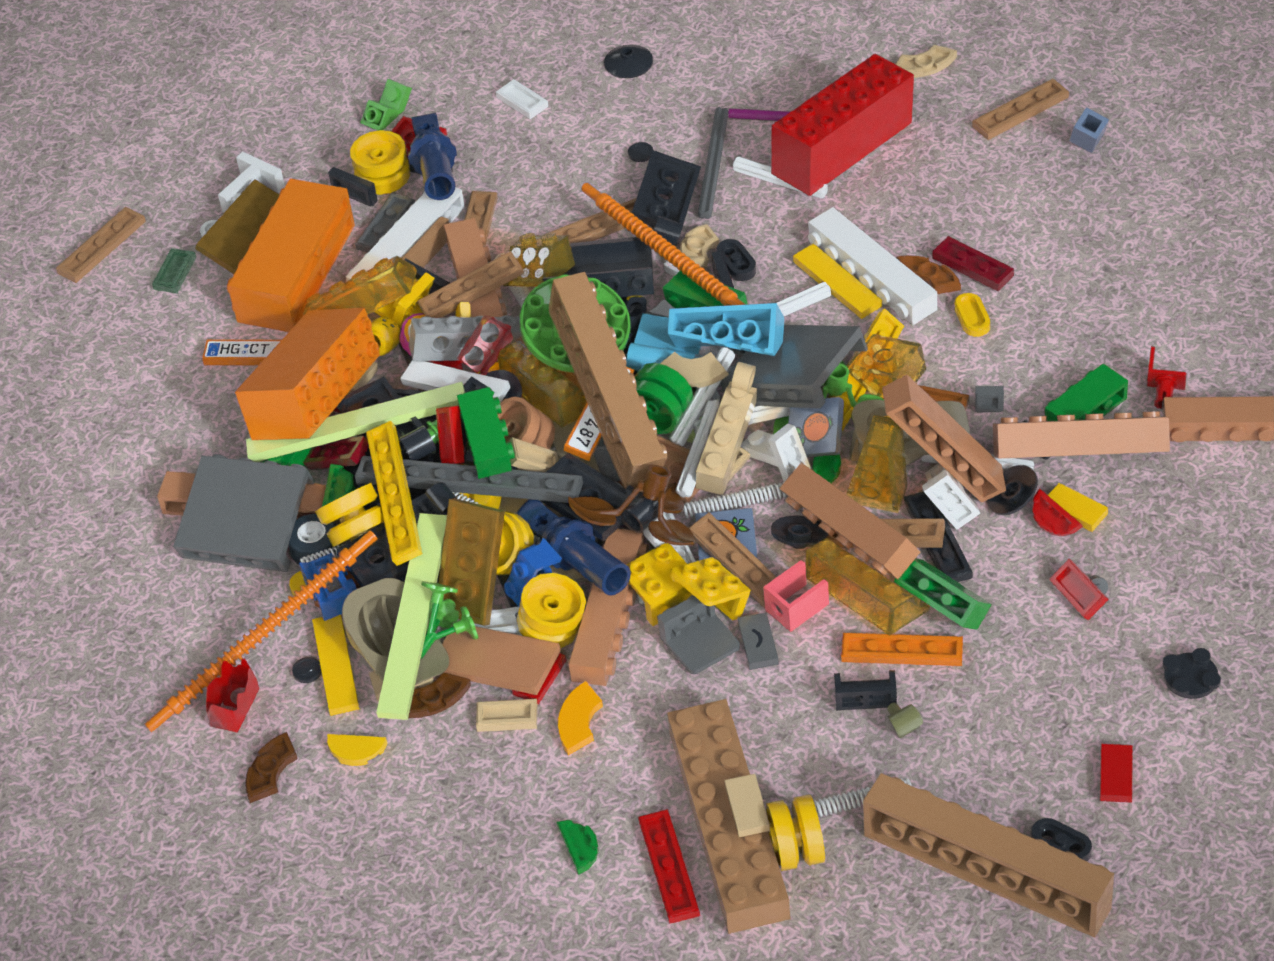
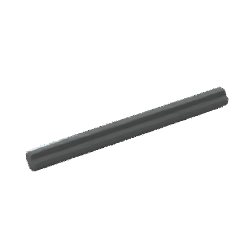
M718 107L715 109L698 208V216L701 219L712 217L729 113L727 108Z

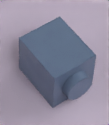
M1086 107L1075 124L1069 141L1092 153L1103 137L1109 119Z

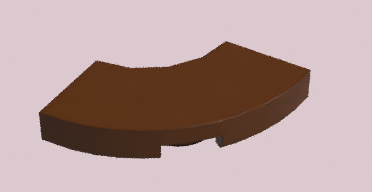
M442 673L433 683L414 689L408 718L431 716L453 706L470 688V679Z
M287 732L266 743L257 752L258 756L251 767H248L245 787L250 803L279 793L277 782L280 773L287 765L298 759Z

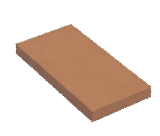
M475 627L478 634V639L476 640L472 639L467 631L457 635L454 632L447 635L442 645L449 656V666L444 673L468 678L472 682L534 695L538 694L561 651L559 643Z

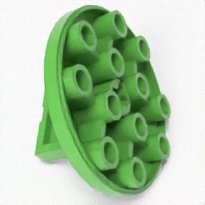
M561 275L544 281L528 294L521 308L519 326L525 345L537 359L552 368L575 373L548 311L553 280L570 276ZM587 277L589 282L592 281L595 285L598 303L603 304L605 308L608 326L613 327L615 331L618 349L624 350L630 333V316L625 303L609 286L596 278Z

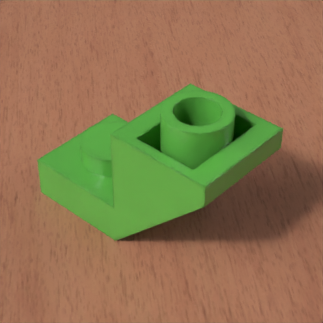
M387 79L380 101L368 100L360 123L377 131L384 130L405 110L412 88L395 80Z

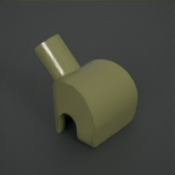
M891 703L887 708L890 713L887 717L899 738L918 729L923 724L920 713L912 704L901 709L897 703Z

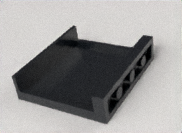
M630 237L545 245V248L549 250V254L546 258V277H543L544 281L561 275H574L585 272L587 277L598 279L613 289L620 297L654 294L652 250L640 238Z

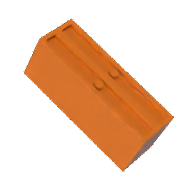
M289 179L285 188L281 189L275 205L271 206L267 219L260 225L259 232L254 241L250 242L246 255L239 261L235 274L228 280L227 292L230 294L232 310L235 313L237 323L289 332L306 314L355 226L347 188Z
M365 307L308 310L235 391L251 440L307 439L315 433L380 356L379 345L375 341L371 320L367 316Z

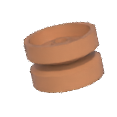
M511 397L503 400L500 403L502 413L498 414L499 420L505 419L508 430V436L504 437L506 443L513 437L550 450L555 436L553 421L523 398Z

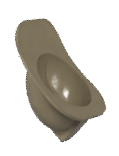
M884 400L862 401L853 408L854 432L849 449L851 461L866 462L871 466L882 469H894L914 463L924 455H930L886 414ZM956 401L936 402L968 433L970 432L963 404Z
M393 578L381 579L354 590L347 596L342 607V619L349 642L365 658L382 681L384 680L405 584ZM439 639L435 640L423 659H420L415 685L438 676L447 670L449 656Z

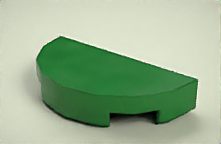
M840 454L816 456L813 458L812 470L829 483H832L839 477L842 469Z
M330 464L322 507L356 490L352 473L345 470L341 465Z
M572 820L558 821V830L578 875L589 870L597 859L599 848L596 834L587 825L583 826L573 823Z

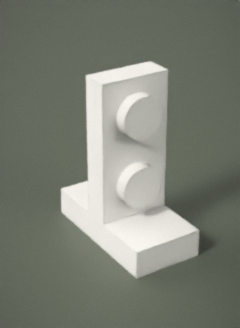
M242 152L236 157L240 175L220 192L218 197L222 212L224 213L254 179L279 193L282 188H285L281 169Z
M786 424L774 435L757 430L751 433L741 444V448L749 452L751 458L777 466L784 482L801 462L811 469L794 425Z
M938 463L925 472L928 481L922 485L925 494L956 529H959L980 514L979 508L965 493L962 484L941 464Z

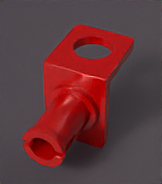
M1151 346L1147 387H1157L1154 406L1162 409V400L1166 397H1173L1174 389L1185 390L1187 373L1153 369L1155 347Z

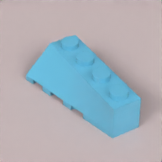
M777 303L669 309L667 334L676 348L724 346L775 356L783 343L784 315Z

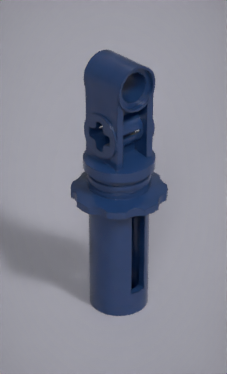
M436 112L411 117L415 138L410 145L409 162L413 165L415 171L422 175L427 196L434 200H445L454 193L456 187L451 170L455 164V156H457L456 147L447 135L440 132Z
M528 499L515 513L520 515L529 524L534 535L540 537L541 540L544 538L560 555L562 559L559 563L553 565L555 568H561L564 571L574 568L602 592L610 596L620 593L627 586L631 576L630 568L595 542L593 527L589 523L581 522L579 519L572 520L568 517L559 518L542 502Z

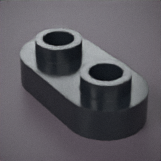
M726 239L717 245L716 250L722 252L729 274L733 279L747 281L755 276L756 262L741 242L735 239Z
M1042 818L1033 824L1031 838L1041 839L1050 846L1064 852L1078 850L1080 853L1074 854L1085 861L1090 859L1092 843L1087 835L1052 818ZM1050 836L1052 837V839L1046 840L1042 837Z

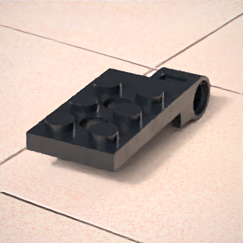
M652 150L632 210L634 216L638 217L644 224L654 227L653 231H656L675 247L684 225L701 166ZM665 177H671L675 181H668ZM659 195H666L670 199H663Z
M383 376L347 394L337 407L342 414L399 399L400 397ZM416 416L411 418L409 422L395 425L401 452L407 460L417 461L436 451L431 435ZM366 433L357 435V437L364 436L367 439Z
M570 453L564 455L546 471V473L582 476L583 485L579 497L602 499L611 504L614 510L618 509L635 489L631 485L626 489ZM639 492L626 509L623 510L622 514L615 516L617 521L614 525L600 526L589 523L593 527V535L601 541H605L621 525L627 526L636 533H642L648 528L651 521L657 520L658 501L650 500L644 497L642 492ZM540 500L565 517L587 522L572 510L569 503Z
M437 483L424 494L412 500L416 525L418 524L420 513L447 515L449 499H457V497L446 483ZM382 523L371 529L378 539L356 557V563L351 567L346 566L358 584L364 587L381 579L393 578L399 580L406 576L409 561L398 566L392 561L385 523ZM366 533L337 548V556L339 557L338 553L344 548L349 549ZM376 554L385 557L381 563H373L369 559Z

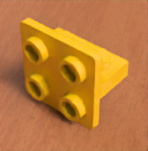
M425 273L419 280L415 278L412 282L401 278L375 306L374 312L381 317H388L394 320L401 330V326L406 318L413 314L423 313L417 301L429 295L435 278L428 273Z

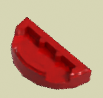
M1039 488L1033 498L1032 510L1034 520L1042 530L1055 536H1067L1074 534L1083 527L1079 521Z

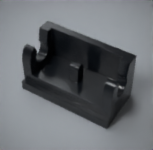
M889 670V679L841 682L840 673H834L836 711L888 708L891 703H897L895 670Z

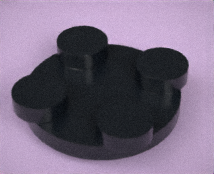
M1197 648L1193 653L1169 654L1163 658L1162 666L1165 669V684L1170 691L1183 698L1197 699L1209 695L1220 686L1221 677L1218 674L1216 665L1210 660V652L1205 648Z

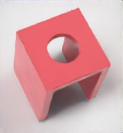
M802 560L763 587L765 610L790 632L829 605L828 582L825 579L790 604L785 601L806 586L805 562ZM777 606L780 607L783 614L778 611Z

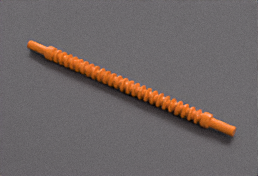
M589 183L582 185V192L593 199L599 209L607 213L628 231H631L633 235L640 238L642 242L651 249H654L656 253L665 260H668L679 271H682L693 282H696L707 293H710L712 297H716L724 306L746 305L738 299V295L733 290L724 286L722 282H719L713 275H710L699 264H695L690 257L676 249L674 245L667 242L665 238H662L661 235L653 231L652 228L644 224L643 221L639 220L638 217L630 213L629 210L621 206L620 203L612 199L607 193L599 192Z
M370 530L349 549L344 548L338 553V558H332V564L326 563V569L321 568V573L319 575L314 574L312 581L308 579V584L306 586L301 585L299 592L295 590V595L293 597L288 596L286 603L282 601L280 608L275 607V613L269 612L268 619L262 618V624L256 623L255 630L249 629L250 634L247 636L244 634L242 641L236 640L237 645L235 647L230 646L229 652L224 651L222 658L217 657L215 664L211 662V667L209 669L204 668L202 675L198 673L196 680L191 679V685H184V691L178 690L176 697L172 695L167 699V705L145 723L146 727L152 732L173 714H180L185 709V704H191L190 699H197V693L203 694L204 687H207L217 676L221 677V666L224 660L236 666L235 661L237 659L242 660L244 653L248 655V650L250 648L255 649L257 642L261 644L263 637L268 638L270 631L275 632V626L281 627V621H288V615L294 616L293 611L295 609L301 610V604L307 605L306 600L308 598L313 599L314 593L319 594V589L321 587L326 588L327 582L332 583L334 576L339 577V571L345 572L346 566L351 567L356 563V557L378 539L375 534Z

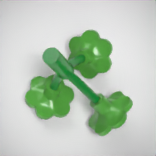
M422 581L421 585L432 591L430 601L432 602L421 659H423L435 640L454 632L457 635L467 631L472 639H478L475 624L467 607H460L462 618L458 621L460 614L455 609L456 604L454 601L443 599L444 594L450 592L457 593L458 589L447 585ZM438 626H441L442 628H447L443 631L435 633Z

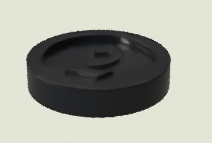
M646 142L635 143L629 147L628 156L634 162H646L650 159L653 147Z
M313 657L299 659L292 667L293 677L300 683L316 681L322 673L320 662Z

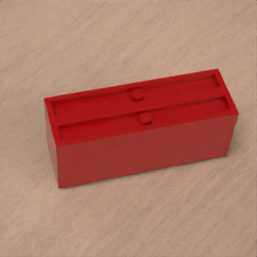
M875 53L772 124L771 174L808 196L813 195L824 184L831 182L912 123L914 74Z

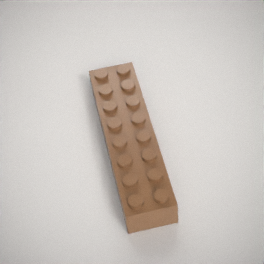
M585 272L554 279L549 303V314L623 488L626 489L629 485L636 488L639 480L644 481L650 465L664 467L665 460H667L666 448L663 443H659L656 425L652 419L649 420L646 413V402L643 396H639L637 393V385L633 373H629L626 368L625 354L616 345L615 331L606 322V311L603 304H599L596 299L597 293L594 283L592 281L589 282Z
M727 699L667 712L670 737L728 934L791 919L789 897L768 831L739 837L725 788V780L750 775Z
M881 773L863 800L865 837L1095 938L1112 909L1114 873L1102 865H1094L1080 859L1074 853L1054 848L1041 839L1031 838L1013 827L996 823L983 814H975L955 802L945 801L925 789H917L897 777H889Z

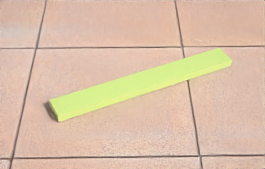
M463 382L327 417L315 433L307 439L251 440V438L246 439L248 459L259 462L364 434L388 421L398 425L411 421V418L415 416L421 419L436 415V408L458 406L457 395L465 393Z
M421 513L419 515L417 530L423 554L409 561L376 712L378 718L408 720L432 602H430L432 591L422 586L421 583L422 581L437 583L447 515Z

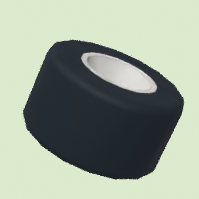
M316 514L304 515L296 519L288 545L291 557L296 564L299 565L300 559L303 557L311 556V554L316 552L320 553V551L324 552L325 549H332L333 546L327 533L336 526L334 522L327 525L321 524Z

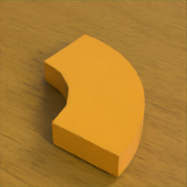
M586 681L568 695L559 712V736L561 744L568 755L594 741L590 730V721L594 713L603 707L601 698Z

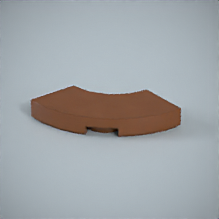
M904 255L896 257L935 289L937 294L961 290V283L958 277L947 266L943 264L940 266L929 261V258L922 256Z

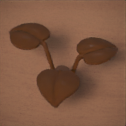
M650 465L644 481L639 480L637 487L623 504L615 510L611 504L599 498H571L568 496L570 507L583 520L595 525L610 526L616 523L617 519L615 516H620L640 490H643L641 492L644 497L658 501V521H651L648 526L652 536L672 545L684 546L695 545L696 543L693 533L687 526L674 519L666 520L663 516V512L681 513L684 509V502L680 495L676 493L677 483L668 484L671 472L662 466Z

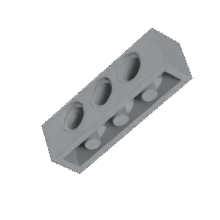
M509 315L494 317L496 320L510 325L513 340L500 350L497 360L521 359L517 339L521 336L519 317ZM456 316L448 318H411L409 349L412 360H458L456 359L483 316L459 318ZM492 323L484 324L480 332L482 340L488 343L494 342L499 335L497 326ZM473 346L465 355V360H483L484 358L482 349L477 346Z

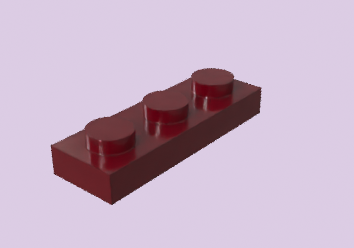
M947 236L932 251V259L998 292L1014 277V268L950 236Z
M364 436L351 437L312 447L303 464L310 470L330 468V464L343 467L358 465L362 456H366V451L369 447L368 440Z

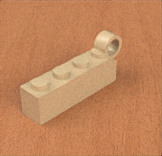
M742 362L737 363L732 382L730 381L726 387L696 470L697 489L724 495L756 405L757 388L752 387L756 366Z

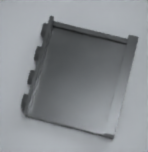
M784 325L783 343L775 356L746 351L729 370V375L721 380L720 384L725 393L729 382H732L737 363L742 362L756 366L752 384L753 388H757L755 406L821 408L826 402L820 388L849 351H867L868 348L860 326Z
M218 454L212 456L201 455L173 547L182 558L288 572L291 562L286 556L287 548L306 484H314V479L308 469L299 464L286 466L274 461L261 463L243 457L236 460L228 459Z

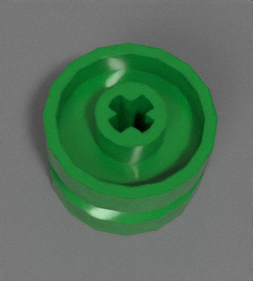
M646 363L639 368L634 376L637 385L636 390L638 395L643 396L646 402L647 416L649 420L652 419L654 421L657 434H667L674 430L682 413H684L693 397L692 388L679 372L667 365Z

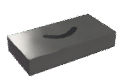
M767 612L739 617L738 626L749 670L779 665Z

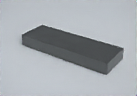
M392 193L355 243L356 249L368 253L378 243L379 239L393 227L394 223L408 211L409 207L415 203V200Z

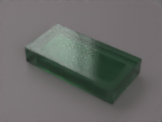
M171 248L152 283L153 290L178 294L197 258L196 253Z

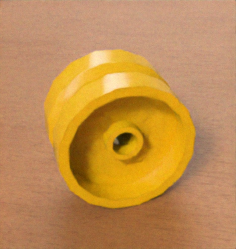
M372 131L360 136L353 142L350 148V156L354 175L373 182L377 195L392 193L402 188L408 182L410 177L409 162L405 141L400 135L391 131Z
M372 483L360 487L315 511L321 524L327 525L337 519L340 520L341 524L331 528L327 533L333 547L349 539L352 541L373 529L374 526L384 522L381 505H377L367 511L363 507L376 500L378 496Z
M508 511L504 513L496 575L510 574L519 551L534 545V535L529 524L520 515Z
M540 574L530 579L523 588L516 620L521 635L559 643L560 648L571 644L578 635L586 600L583 590L577 582L561 574Z
M807 794L793 798V818H791L789 808L783 800L766 803V813L770 826L768 833L780 871L797 868L799 864L798 847L800 848L803 860L809 866L824 863L823 837L812 796Z

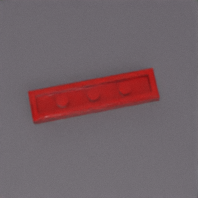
M668 809L639 816V825L669 924L699 917L700 910Z

